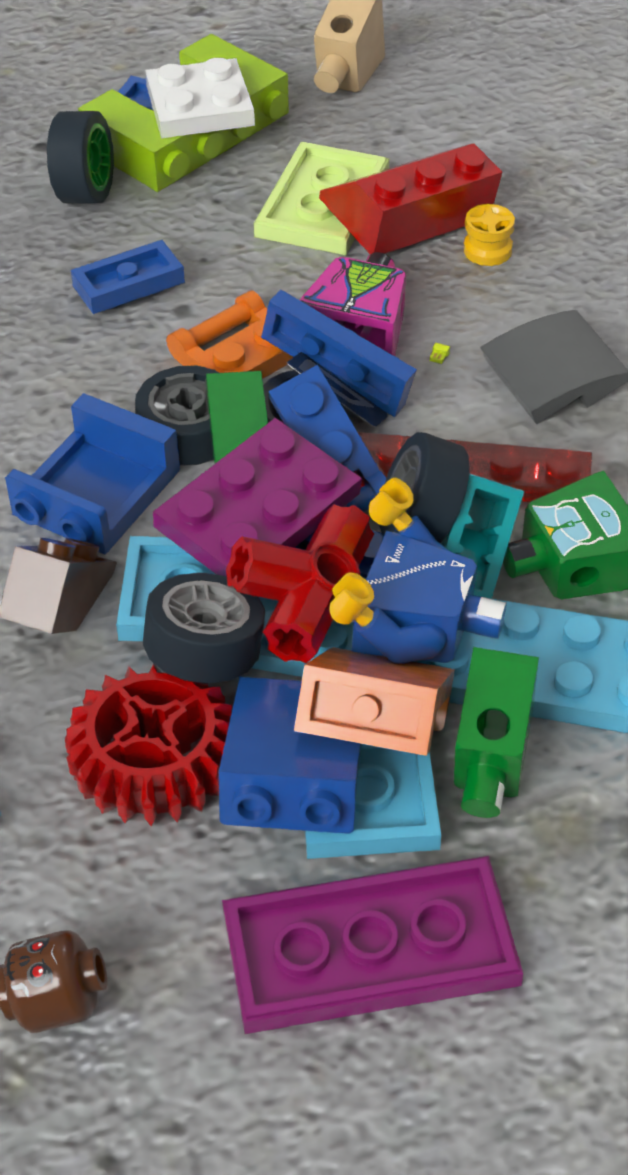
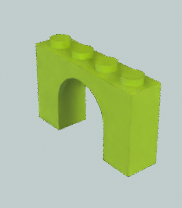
M211 33L179 51L180 65L203 63L212 58H236L254 108L255 126L161 138L154 111L138 104L114 89L80 106L78 111H99L106 119L111 132L114 167L159 192L288 114V73Z

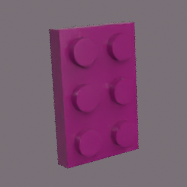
M274 418L153 511V527L216 575L227 577L226 567L231 557L232 546L241 536L295 548L317 529L323 515L332 505L345 507L360 494L362 478Z

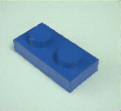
M163 240L71 270L73 287L92 314L113 309L124 303L185 283L183 265Z

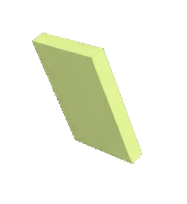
M300 142L254 222V237L347 255L355 237L319 199L320 190L389 169L390 158Z

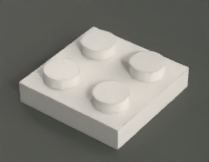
M212 58L203 63L188 65L166 64L157 69L145 70L147 89L161 138L255 126L254 108L236 58Z

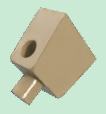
M382 0L329 1L314 35L317 67L314 82L320 90L326 93H334L338 89L359 92L385 57Z

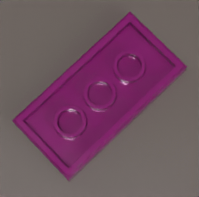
M489 856L222 900L244 1034L522 986L524 973Z

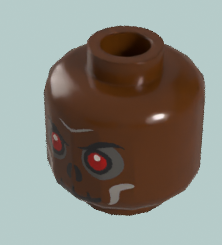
M72 930L58 931L12 944L5 956L4 964L0 965V1008L4 1016L9 1021L17 1020L19 1025L30 1033H38L89 1019L95 1011L98 992L107 988V971L101 952L96 947L88 949L82 938Z

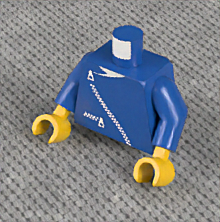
M391 478L370 501L369 515L377 524L383 526L393 524L396 529L394 532H385L366 579L350 572L345 574L333 587L335 598L330 603V614L337 623L348 625L354 621L353 652L385 656L396 664L420 660L448 663L454 660L464 631L495 639L499 638L507 602L474 595L478 568L476 563L470 558L452 553L434 538L418 516L410 517L405 511L414 501L413 493L404 481L398 478Z

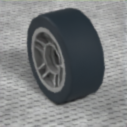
M208 573L177 575L160 582L149 593L145 614L143 647L150 661L163 672L182 680L200 683L230 681L249 672L259 660L265 608L259 597L238 593L235 588L228 587L227 577L223 575Z

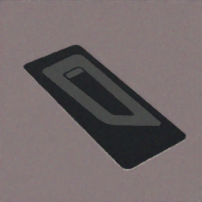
M300 352L287 362L290 367L300 374L318 364L303 352ZM318 364L341 404L373 427H377L388 417L385 411Z

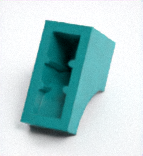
M469 474L467 491L460 512L450 532L440 544L452 553L470 558L476 563L478 568L474 595L492 599L524 491Z

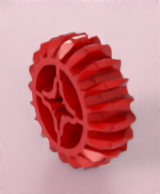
M154 663L149 673L137 674L128 666L124 679L118 681L105 675L102 691L86 689L85 698L83 699L84 706L72 708L71 727L66 729L67 735L65 736L66 750L69 754L67 756L69 772L73 775L74 780L77 781L78 789L83 794L84 799L94 798L95 805L99 807L102 814L117 808L118 816L126 824L136 813L144 814V819L152 827L157 814L169 812V815L178 823L182 814V807L188 805L202 812L206 803L205 794L219 796V768L232 713V705L226 704L225 696L222 694L220 687L208 688V683L185 681L168 673H161V670ZM201 738L197 746L184 757L183 755L191 750V743Z

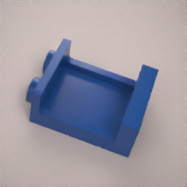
M83 393L71 405L74 431L31 476L12 469L5 477L12 515L17 516L26 524L38 525L64 538H72L99 546L98 552L106 555L180 471L177 431Z
M239 677L219 768V817L222 824L345 834L354 831L356 788L362 744L294 731L302 681Z

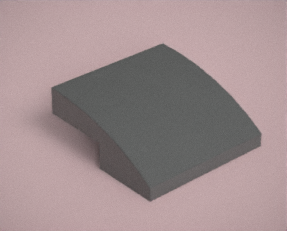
M577 310L563 311L532 320L509 330L480 347L486 361L536 425L577 398L588 408L628 382V369Z

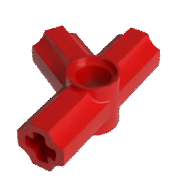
M332 505L323 515L306 550L241 536L232 546L231 557L226 567L227 585L230 588H235L238 593L279 601L263 630V634L269 643L268 650L284 662L295 660L307 663L317 654L333 621L330 614V603L335 598L333 587L347 573L352 572L360 575L359 565L374 533L369 524L370 516L355 505L350 507Z

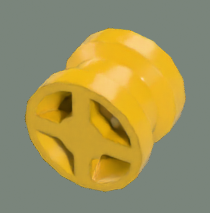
M483 204L468 211L465 219V229L468 235L464 240L463 251L467 259L479 265L494 266L506 262L512 256L513 241L510 235L514 232L515 217L510 210L497 204Z

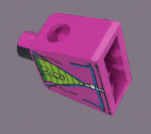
M380 252L370 254L366 261L347 257L335 258L300 298V301L354 331L391 355H396L405 309L406 273L402 269L395 268L393 260L388 255Z

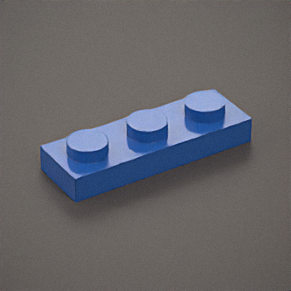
M280 290L269 301L261 338L293 357L300 352L305 353L393 417L405 406L417 369L283 290Z

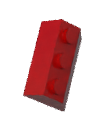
M472 143L320 190L319 199L369 254L375 252L386 254L465 227L466 214L471 208L483 204H494L503 172Z

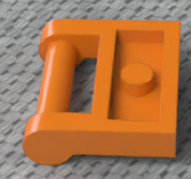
M253 290L238 296L235 299L234 305L189 330L180 328L169 334L166 338L170 353L183 366L197 365L214 369L219 373L261 371L262 379L288 365L287 362L293 358V356L261 338L267 308L261 297ZM243 323L249 325L205 351L200 348Z

